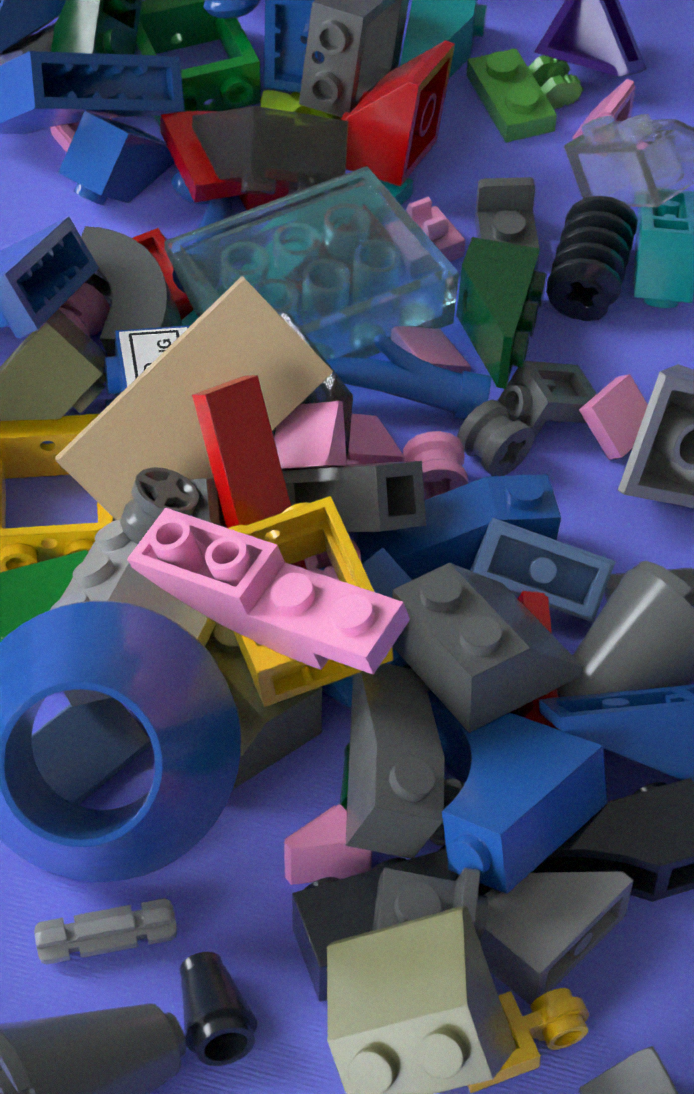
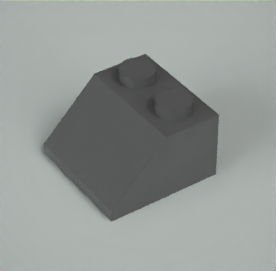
M448 563L392 590V598L404 602L410 618L392 647L469 733L582 676L583 666L501 582Z

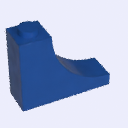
M29 51L0 65V134H29L53 126L80 122L85 111L105 118L161 116V114L184 112L180 57Z
M69 216L0 251V329L10 326L17 339L38 330L99 269Z
M429 690L428 696L444 754V765L460 776L465 782L459 794L442 811L448 869L459 875L464 868L480 870L479 883L508 894L607 804L603 745L512 713H508L469 733L439 698Z

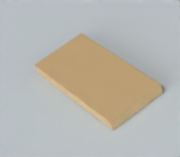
M241 276L82 430L55 459L115 520H119L125 505L133 499L131 492L135 478L144 469L152 467L166 468L176 471L188 479L213 477L192 397L193 394L244 375H258L273 431L333 373V370L256 289Z

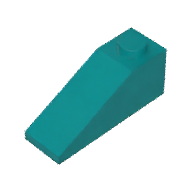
M412 0L400 66L441 42L449 41L455 43L449 74L450 78L471 57L474 36L484 37L487 5L477 4L478 0Z
M639 187L638 225L633 276L634 297L644 298V303L658 308H674L678 306L679 302L693 303L694 192Z

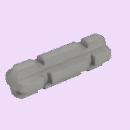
M163 898L142 902V910L132 911L131 905L74 915L75 922L64 924L63 918L39 922L35 925L34 930L38 957L43 964H53L70 960L69 953L80 951L81 958L136 948L138 947L137 940L147 938L148 945L172 941L177 933L173 906L170 900Z

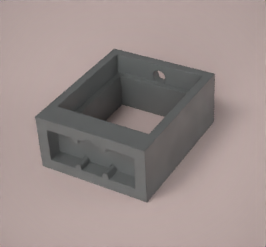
M314 0L311 8L299 104L338 117H342L345 112L351 113L358 105L364 91L370 92L384 75L398 68L409 0ZM316 51L323 54L324 61H319L316 58Z

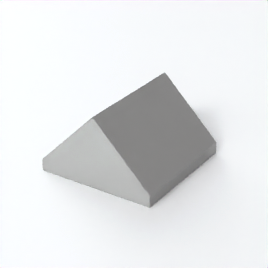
M677 364L659 372L618 491L622 494L694 508L693 369Z

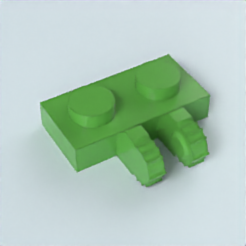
M517 48L467 59L466 76L505 143L554 132L557 119L554 109L561 108L563 105L574 104L576 100H579L578 98L582 91H584L576 75L573 76L572 73L568 75L571 70L567 64L568 62L545 55L538 56L529 66L526 65Z

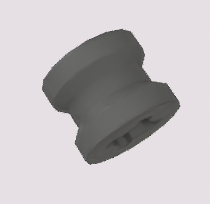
M489 400L476 407L467 416L459 429L457 438L460 439L464 446V453L469 456L480 457L482 459L481 465L491 476H505L513 471L529 453L534 442V432L524 422H513L509 418L507 408L499 401Z
M152 467L142 470L136 476L131 494L133 499L125 505L120 520L122 530L132 541L139 544L165 508L191 516L195 511L199 498L195 485L180 473L166 468Z

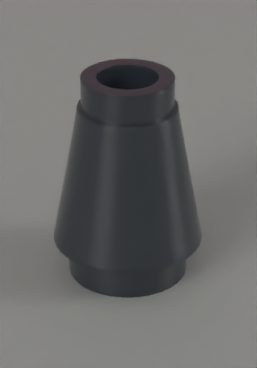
M200 952L188 957L180 966L186 1045L189 1050L197 1054L198 1059L204 1064L222 1066L236 1062L246 1056L254 1046L257 1019L218 954L214 952Z

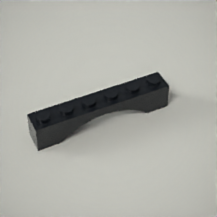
M688 778L671 784L664 782L650 783L638 789L633 795L607 802L600 811L531 873L624 872L633 880L630 895L651 902L693 890L694 783L692 779ZM446 844L436 852L409 860L400 857L385 860L376 865L371 871L343 879L336 877L322 878L312 882L304 890L292 893V929L319 1002L327 1000V946L331 942L373 930L378 881L384 868L456 881L460 875L448 869ZM479 883L478 895L484 896L493 888Z

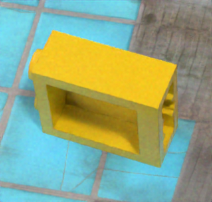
M99 414L63 416L61 419L0 421V572L83 550L89 552L95 542L97 532L107 524L115 521L97 502L98 523L6 528V479L70 475L56 462L55 457ZM44 441H52L53 443L45 444V443H43V442H44Z
M331 496L312 503L304 502L292 505L281 514L249 525H236L228 528L277 544L284 561L289 564L327 552L339 581L374 592ZM233 631L264 707L362 671L328 659L322 670L282 655ZM392 648L380 665L393 661Z

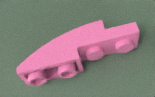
M168 508L163 510L127 558L134 570L191 608L260 645L322 670L328 659L374 675L410 620L402 601L286 563L277 544Z

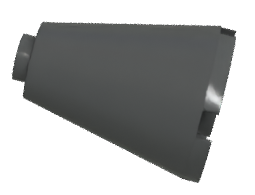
M641 561L636 567L628 570L573 654V657L583 666L582 676L557 688L558 697L683 686L694 683V608L684 599L693 589L663 566L649 561Z
M153 1003L0 1024V1094H150L179 1072L181 1065L180 1056L186 1053L185 1035L177 1018L170 1012L164 1014Z

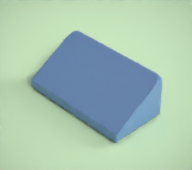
M491 518L470 571L503 583L516 596H520L522 591L545 593V596H548L550 608L594 623L616 561Z
M113 697L74 707L70 704L32 734L33 756L43 779L54 792L75 805L81 804L151 746L149 737L123 704Z

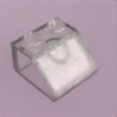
M641 114L625 121H615L613 116H603L583 125L581 128L583 134L564 145L583 199L599 195L616 198L625 202L629 207H658L694 184V127L677 119L651 120L649 114Z

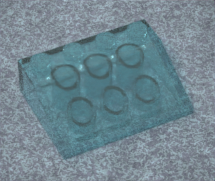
M368 166L164 241L167 256L198 318L243 276L322 360L337 357L368 358L381 353L375 346V336L382 334L391 340V329L396 326L440 329L454 323L459 272Z

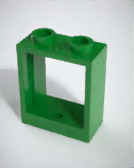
M142 0L135 55L157 56L156 54L220 40L229 57L226 60L181 70L184 112H224L261 103L260 60L237 18L223 19L211 16L203 7L205 0ZM213 99V101L210 104H204L205 101ZM154 116L160 127L161 116Z

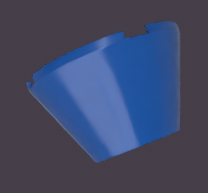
M86 601L60 606L42 613L20 625L0 642V840L8 848L36 867L52 874L88 882H112L144 876L159 870L179 859L205 837L224 810L234 788L241 757V726L236 701H234L228 683L217 665V661L194 635L168 617L148 608L116 601ZM66 690H91L109 695L131 709L148 732L154 750L155 773L151 790L142 798L129 805L109 810L84 808L65 800L54 792L40 774L32 751L34 720L42 702L47 696Z

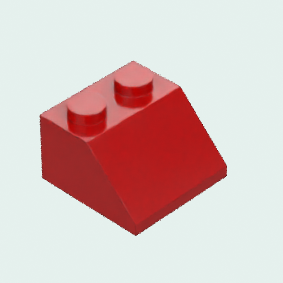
M449 41L441 42L384 75L370 92H363L356 108L351 113H344L337 129L336 143L342 145L339 167L401 186L437 142L455 43Z

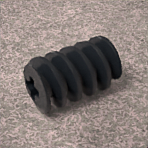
M598 195L580 200L573 204L568 211L546 289L550 303L560 313L572 319L582 321L600 320L607 313L608 306L619 298L638 225V219L634 210L625 202L613 197Z

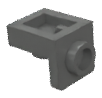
M488 178L478 181L475 212L477 238L539 248L533 213L535 196L533 178Z
M524 361L523 368H517L507 384V388L504 389L497 401L507 408L509 418L513 422L521 421L533 430L535 439L546 420L586 423L579 409L597 393L578 365Z
M384 868L378 881L372 931L467 905L478 939L480 940L485 930L488 915V897L478 895L480 870L464 868L458 879L452 881Z

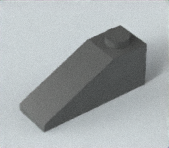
M385 663L378 667L374 675L364 671L353 675L345 846L412 859L443 822L444 754L425 683L413 669Z

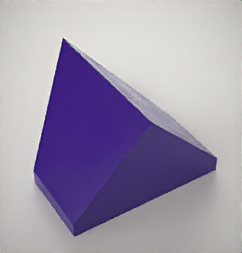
M565 0L534 53L618 77L638 74L647 70L619 0Z

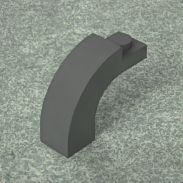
M85 226L81 237L99 266V269L85 283L96 288L111 305L100 336L108 357L115 356V330L182 326L179 310L162 270L153 255L136 240L122 233L100 227Z
M422 461L350 464L347 466L282 470L291 506L304 502L312 503L331 496L347 532H381L426 526ZM214 477L189 479L195 485L199 494L198 503L192 517L227 528Z

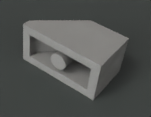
M624 872L530 873L508 894L491 889L484 895L488 897V915L483 936L479 940L490 972L531 1005L539 996L551 991L626 916L633 880Z

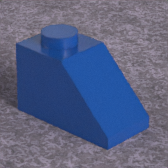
M85 111L58 173L76 182L77 185L74 192L94 203L105 205L107 198L130 203L175 162L166 143L139 128Z

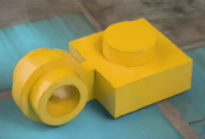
M568 988L554 989L535 999L530 1005L532 1013L522 1016L511 991L498 995L516 1049L492 1080L467 1085L470 1093L539 1068L540 1054L533 1040L535 1038L545 1041L551 1050L566 1048L584 1038L588 1033V1027L585 1022L589 1017V1012L583 999L573 997Z

